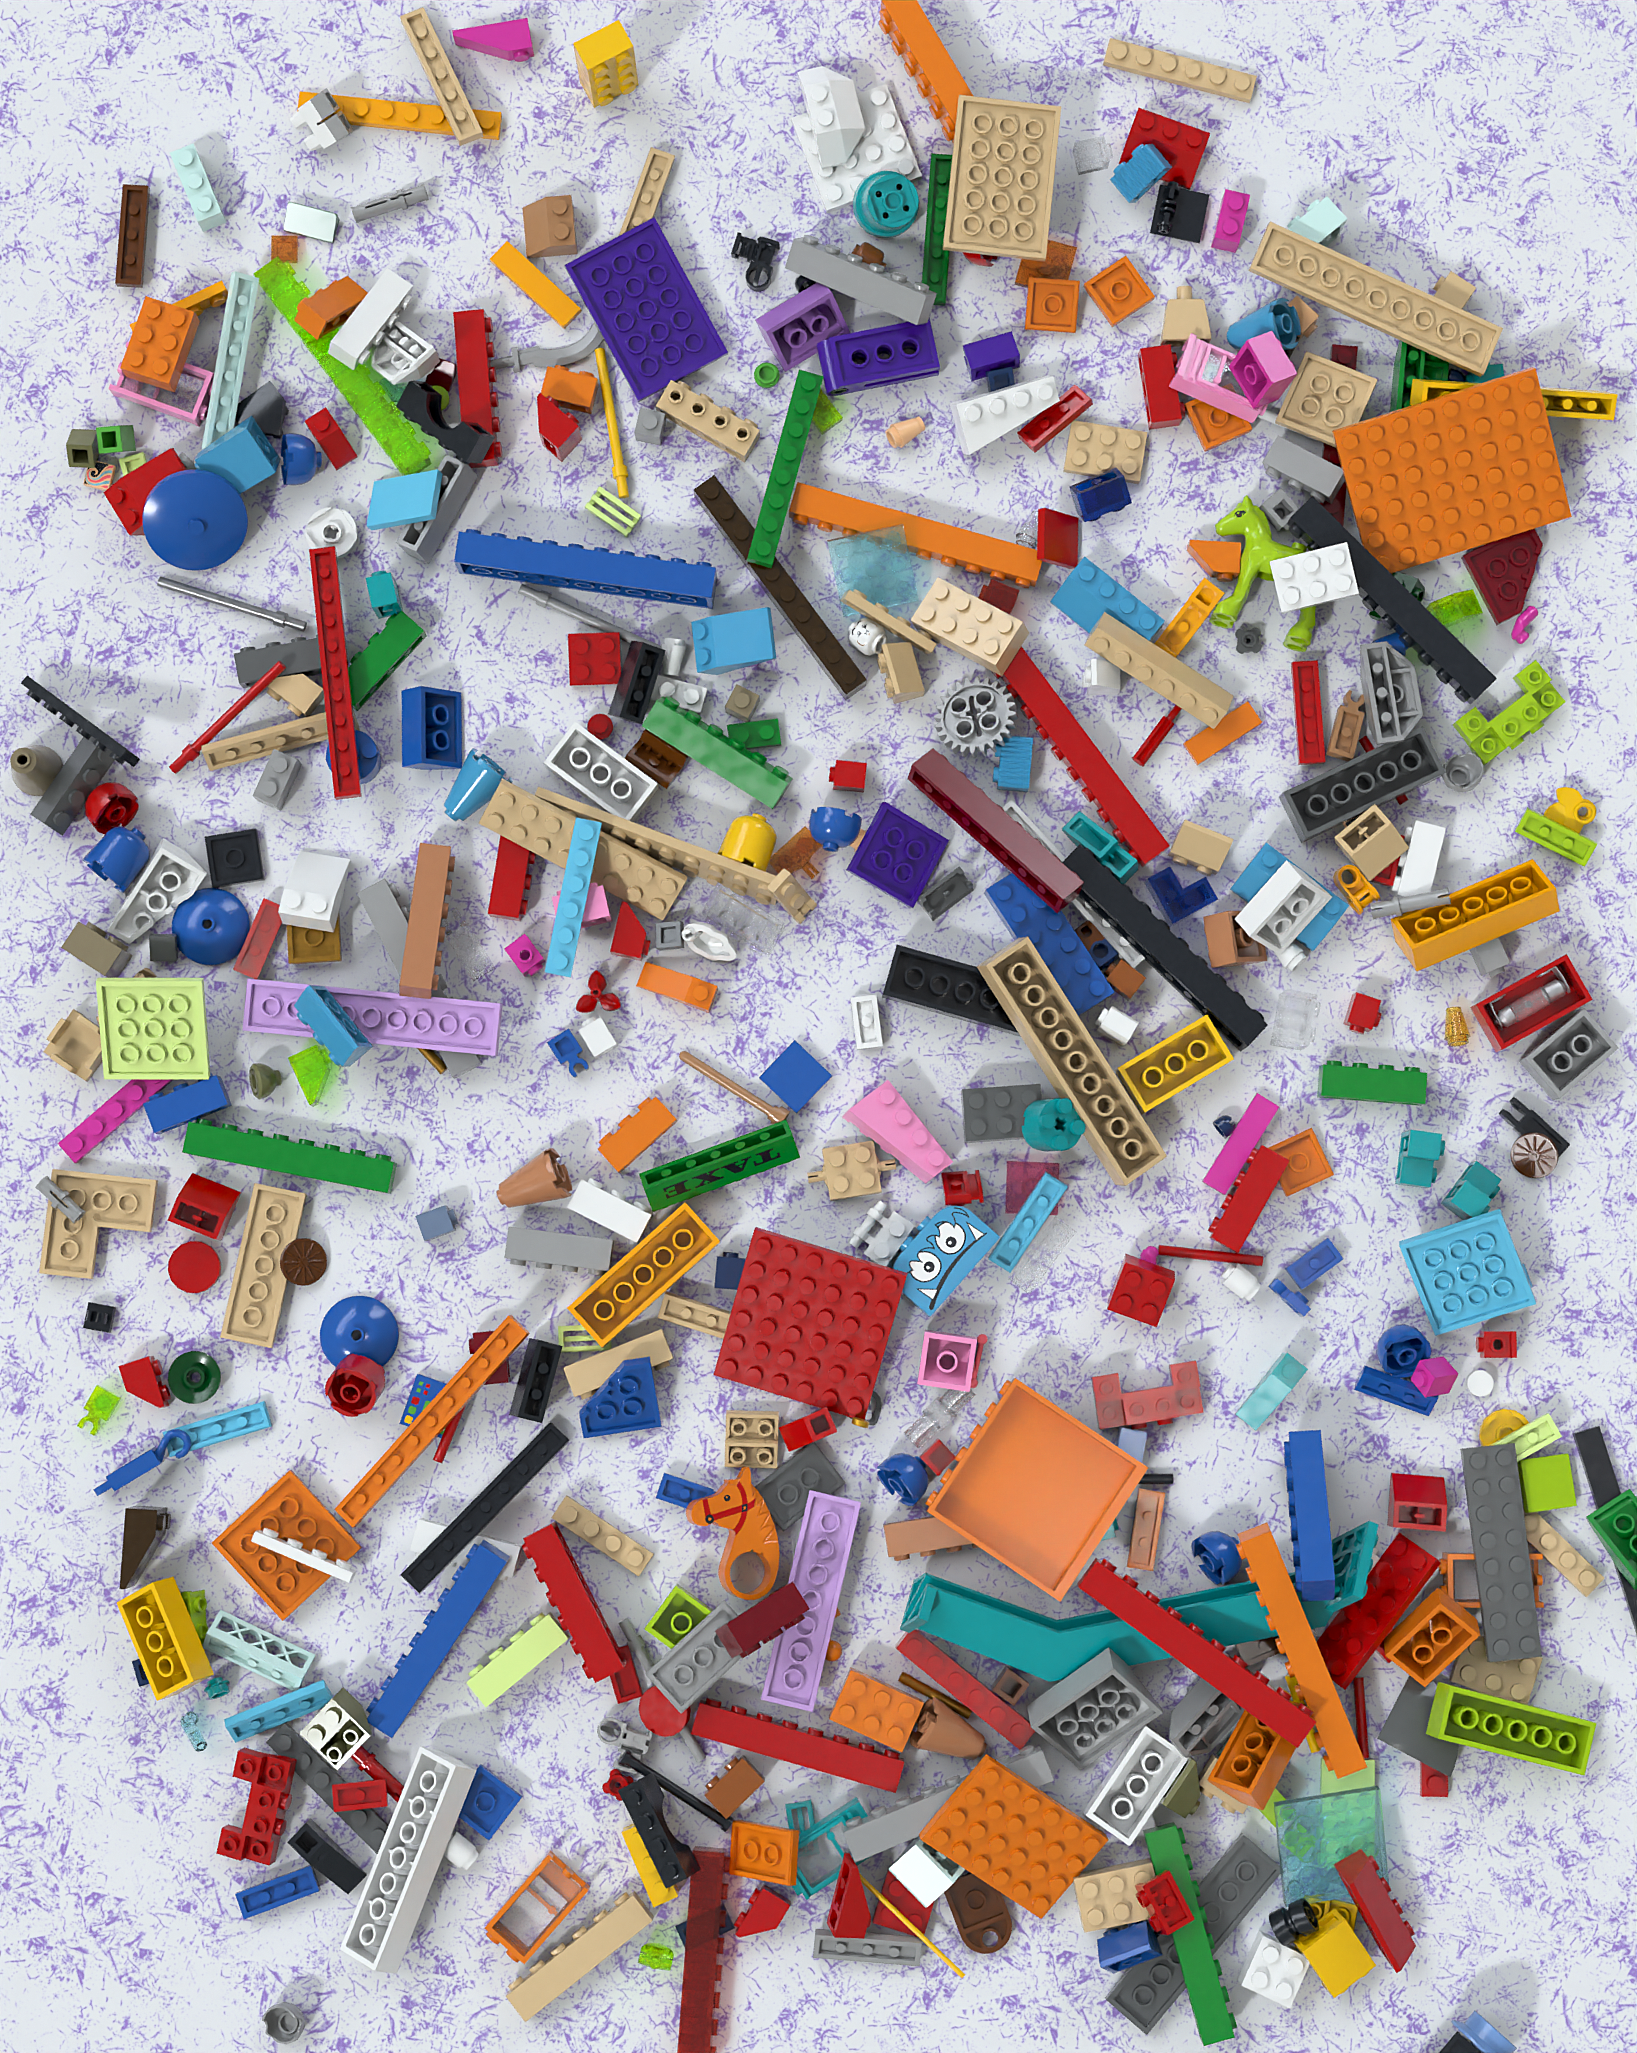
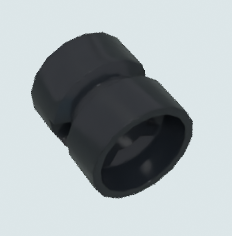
M1305 1898L1290 1903L1288 1910L1282 1907L1269 1913L1271 1928L1283 1946L1299 1940V1934L1307 1936L1319 1930L1317 1917Z

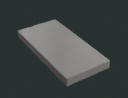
M725 1600L645 1673L681 1714L741 1659L740 1655L731 1658L715 1630L738 1616Z

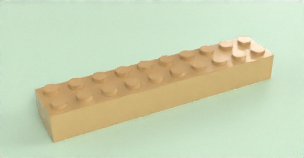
M1029 937L1017 938L978 965L977 968L1058 1096L1071 1100L1080 1119L1085 1123L1086 1129L1083 1135L1114 1184L1126 1186L1166 1158L1167 1155Z

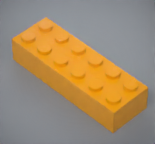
M1532 859L1449 895L1451 904L1406 912L1402 916L1392 918L1391 924L1395 942L1414 969L1420 971L1555 914L1560 909L1555 886Z
M685 1202L569 1305L567 1309L596 1342L604 1348L721 1242Z

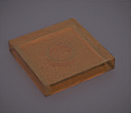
M1048 240L1046 260L1021 259L1014 285L1028 288L1029 277L1068 280L1077 247Z

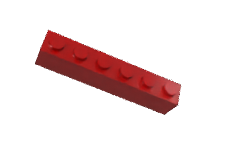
M484 309L453 312L461 422L478 423L495 437L482 463H470L468 465L470 468L499 466L498 457H502L501 442H497L496 432H500L499 417H495V407L499 406L497 392H493V382H497L495 367L490 365L491 358L495 357L494 344L489 340V333L493 332L492 318L487 316Z
M917 1629L910 1633L905 1632L896 1643L895 1648L1019 1750L1023 1748L1034 1734L1035 1730L1031 1728L1030 1721Z

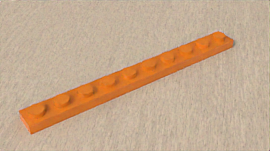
M508 1315L334 1510L352 1528L356 1527L530 1333L512 1315Z

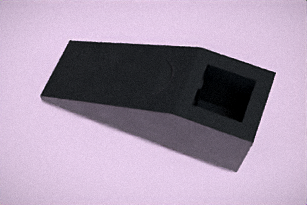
M311 1818L287 1842L306 1862L347 1894L367 1876Z

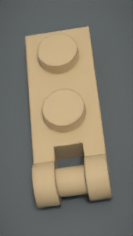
M784 868L766 887L787 913L799 924L806 919L804 916L808 911H813L817 906V903L810 898L792 874Z

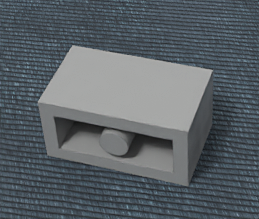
M273 749L253 793V797L257 801L281 811L301 768V762L292 756Z

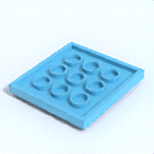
M1501 1209L1399 1241V1247L1435 1336L1536 1304L1535 1296Z

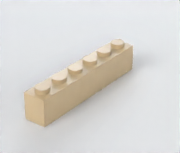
M1104 612L1092 628L1084 644L1086 647L1214 729L1228 712L1234 697L1232 694Z
M635 1891L630 1895L627 1892L623 1893L614 1901L615 1907L608 1912L606 1909L600 1911L593 1918L594 1923L587 1929L584 1925L571 1935L573 1937L571 1942L567 1945L563 1942L550 1952L552 1957L545 1962L542 1959L529 1969L531 1973L523 1979L519 1976L508 1985L510 1990L507 1992L506 1998L525 2022L653 1921L654 1916Z

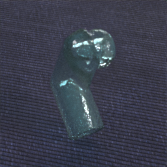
M385 378L379 382V385L393 402L399 401L406 386L397 387Z
M189 1711L185 1716H182L180 1725L195 1751L200 1752L206 1749L207 1742L196 1725L199 1721L198 1715Z

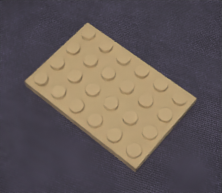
M959 95L943 250L1037 261L1046 260L1061 106Z

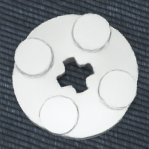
M326 507L318 510L310 517L306 540L311 549L335 546L337 559L347 556L358 543V529L349 513L344 510ZM327 529H338L337 538L327 539L325 537L328 535Z

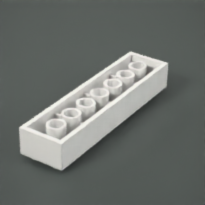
M420 1746L340 1950L374 1971L397 1974L477 1771L476 1769L441 1750Z

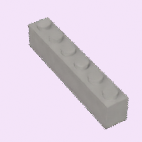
M804 235V237L793 239L785 266L786 269L915 325L928 322L937 294L930 291L928 285L920 282H909L907 277L900 273L893 272L890 274L884 271L885 267L876 263H870L869 265L862 262L863 258L858 255L841 253V249L835 245L826 244L825 246L818 243L819 239L814 236Z

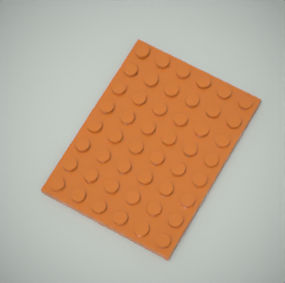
M1534 367L1332 431L1362 546L1390 573L1572 517L1536 368Z

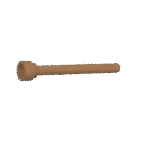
M687 1051L680 1052V1060L768 1116L767 1119L771 1121L770 1124L786 1120L790 1114V1111L782 1106L779 1108L776 1105L774 1107Z

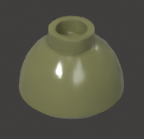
M253 1063L249 1069L250 1086L256 1098H266L275 1090L276 1086L281 1085L282 1080L279 1070H273L261 1063Z

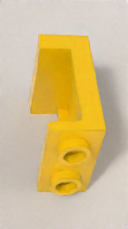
M1334 1908L1318 1920V1931L1307 1936L1300 1934L1299 1940L1293 1942L1297 1949L1305 1956L1322 1981V1985L1333 1998L1344 1993L1349 1986L1366 1976L1376 1966L1346 1919Z

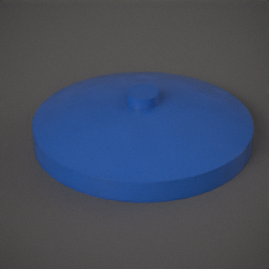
M183 470L162 479L147 496L142 513L144 534L156 555L172 566L192 571L211 569L228 561L243 544L248 527L245 503L238 490L225 478L205 470Z

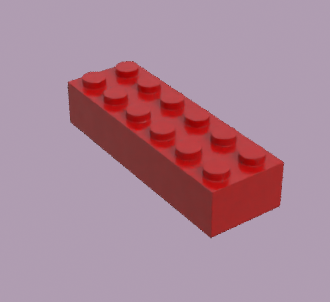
M556 1521L524 1537L523 1551L528 1559L533 1558L537 1566L534 1569L536 1577L540 1583L545 1582L549 1590L546 1596L552 1607L557 1606L560 1612L558 1620L564 1631L569 1630L572 1636L570 1644L576 1655L581 1654L584 1660L582 1668L587 1678H593L595 1683L624 1669L627 1663L622 1653L617 1654L619 1646Z

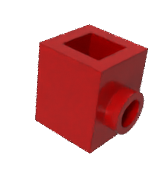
M1358 992L1354 993L1343 1024L1350 1026L1349 1030L1358 1034H1364L1365 1031L1369 1032L1373 1027L1377 1028L1382 1014L1378 1012L1381 1000Z

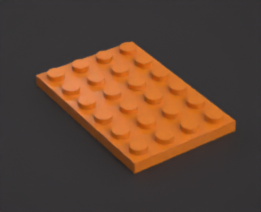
M987 1754L919 1833V1837L923 1842L1040 1919L1045 1916L1073 1883V1877L1079 1876L1109 1840L1105 1833Z

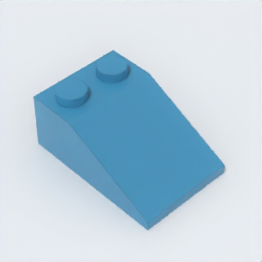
M769 607L710 616L691 622L697 673L719 675L777 659L771 608Z

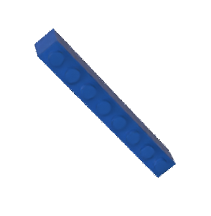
M484 1539L479 1546L474 1543L466 1555L470 1561L465 1568L460 1565L453 1575L452 1580L455 1581V1584L451 1590L445 1588L437 1600L441 1603L438 1610L435 1612L431 1609L423 1622L427 1627L422 1634L418 1631L409 1643L412 1650L408 1656L403 1653L394 1666L398 1669L394 1678L388 1676L380 1689L384 1691L381 1698L378 1700L374 1697L366 1709L370 1713L367 1718L368 1723L390 1738H393L510 1558L509 1555Z

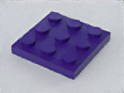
M882 802L846 871L907 907L914 908L949 840L887 802Z

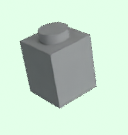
M640 408L634 432L636 441L661 446L666 426L665 413Z
M1499 937L1469 949L1481 976L1489 973L1490 977L1498 975L1505 971L1503 966L1510 963Z

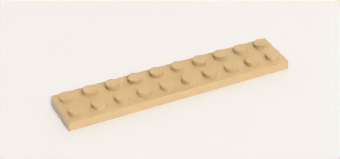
M1271 221L1266 227L1248 270L1479 377L1484 375L1503 328Z
M538 787L535 796L574 817L601 822V831L670 868L674 867L682 870L689 877L695 878L698 876L706 879L713 886L720 887L722 885L730 888L737 895L744 896L746 894L754 897L761 904L776 905V898L766 888L774 880L775 875L544 788Z

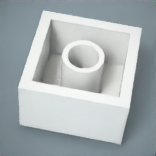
M1259 1930L1237 1980L1241 1986L1285 2007L1291 2008L1310 1964L1305 1956L1294 1946L1289 1944L1283 1946L1277 1938Z

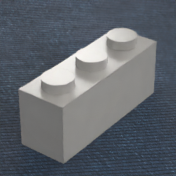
M1277 436L1262 461L1267 475L1276 480H1279L1281 477L1289 481L1288 485L1297 491L1304 489L1310 492V497L1313 496L1320 503L1327 501L1332 504L1345 482L1342 468L1280 436Z

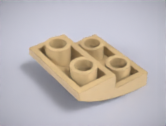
M726 1410L725 1467L777 1468L779 1411Z

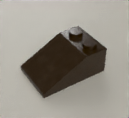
M132 1506L125 1508L119 1589H127L136 1585L165 1536L166 1529L169 1530L171 1514L167 1513V1507Z

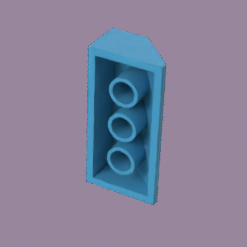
M1085 556L1050 601L1051 604L1089 634L1104 612L1149 641L1153 639L1165 622L1164 619Z
M1265 843L1230 890L1249 903L1286 860L1293 865L1295 864L1268 843ZM1314 878L1312 879L1326 890L1332 898L1295 938L1312 952L1349 907L1347 903Z

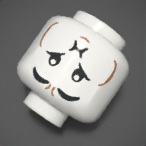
M861 618L857 622H853L848 629L850 646L867 656L880 653L881 645L887 642L885 628L869 618Z

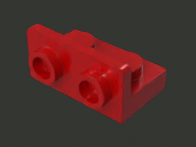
M1165 1870L1145 1883L1135 1885L1138 1892L1136 1893V1898L1143 1908L1146 1907L1150 1915L1148 1918L1149 1923L1155 1932L1170 1935L1195 1920L1169 1870Z

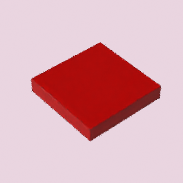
M1048 508L1038 509L1037 560L1068 569H1074L1078 565V517Z

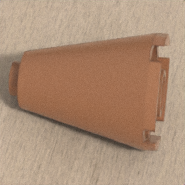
M554 1148L546 1149L499 1184V1190L496 1193L502 1205L505 1204L508 1208L564 1199L572 1195L569 1193L572 1191V1184L565 1164L560 1165L556 1159L560 1156Z
M933 1697V1700L928 1699L924 1703L916 1720V1723H918L916 1732L912 1730L910 1734L911 1746L917 1749L969 1760H975L984 1754L987 1744L984 1742L985 1737L941 1700Z

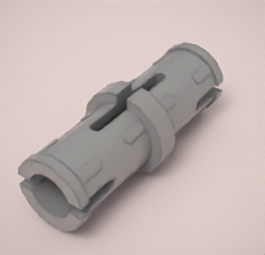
M48 1176L44 1177L35 1187L52 1202L51 1206L54 1209L58 1208L73 1224L78 1222L86 1211L82 1210L69 1197L70 1194L66 1190L62 1191Z

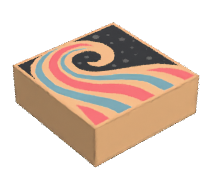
M97 461L95 468H87L84 486L106 491L112 486L116 470L115 465Z

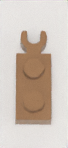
M1350 690L1343 698L1345 706L1340 705L1337 709L1326 752L1328 756L1347 762L1354 758L1365 714L1358 711L1364 703L1363 694L1358 698V702H1354L1351 700L1352 691Z

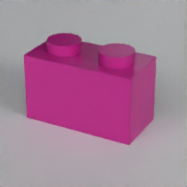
M1225 189L1211 248L1236 253L1240 243L1250 194Z

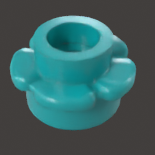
M222 1677L214 1678L207 1682L208 1686L204 1689V1692L208 1693L209 1699L220 1698L230 1692L228 1687L230 1682L228 1680L223 1681Z

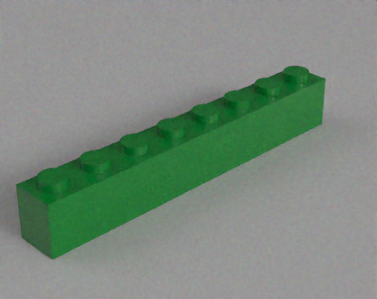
M197 1118L196 1123L188 1122L182 1153L391 1194L397 1163L391 1162V1156L376 1154L375 1158L366 1157V1151L350 1149V1153L340 1152V1146L325 1144L324 1148L314 1146L315 1141L299 1138V1143L288 1141L289 1136L275 1133L273 1138L263 1136L264 1131L248 1128V1132L244 1133L237 1131L238 1126L224 1123L222 1128L212 1126L213 1121Z
M1174 1822L1143 1830L1155 1876L1165 1870L1170 1871L1195 1919L1171 1933L1200 2040L1203 2046L1235 2038L1233 2029L1237 2028L1233 2012L1228 2013L1226 2003L1230 2002L1226 1986H1221L1218 1976L1222 1975L1219 1960H1213L1211 1950L1215 1949L1212 1935L1211 1933L1206 1934L1203 1923H1207L1208 1920L1204 1907H1199L1196 1897L1201 1895L1197 1881H1191L1189 1871L1193 1870L1189 1854L1184 1855L1182 1844L1186 1843L1182 1828H1177Z

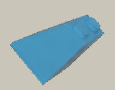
M251 416L197 453L195 467L196 470L209 471L225 478L241 494L276 473L281 458L253 416Z

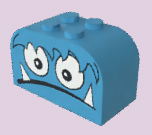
M950 1206L940 1210L932 1219L927 1216L916 1228L919 1231L918 1235L914 1239L909 1236L899 1247L902 1253L897 1257L893 1265V1269L908 1273L902 1294L928 1317L932 1316L1000 1238L974 1213L964 1207Z

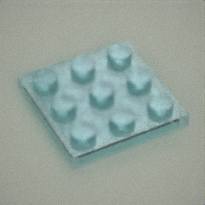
M903 524L827 540L839 599L842 598L846 591L851 590L853 592L856 589L867 596L866 600L873 605L879 603L886 608L919 601ZM840 601L843 617L860 614Z

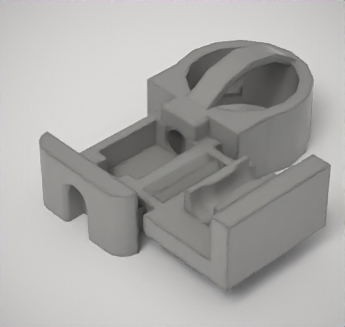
M604 1718L597 1728L598 1737L605 1744L620 1747L622 1743L621 1748L618 1749L621 1752L619 1760L627 1749L638 1760L642 1756L639 1754L640 1750H643L642 1754L647 1753L652 1738L650 1730L646 1734L627 1728V1723L616 1718ZM609 1721L615 1722L620 1726L621 1731L602 1724ZM600 1730L619 1737L616 1740L608 1741L601 1736ZM619 1760L614 1761L613 1768L636 1775V1771L629 1766H622L618 1763Z

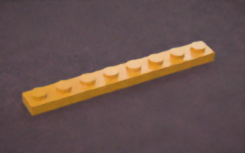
M300 91L298 108L318 93ZM332 95L339 109L320 121L324 122L341 110L350 125L454 135L441 106ZM472 109L483 132L482 138L499 140L502 113Z

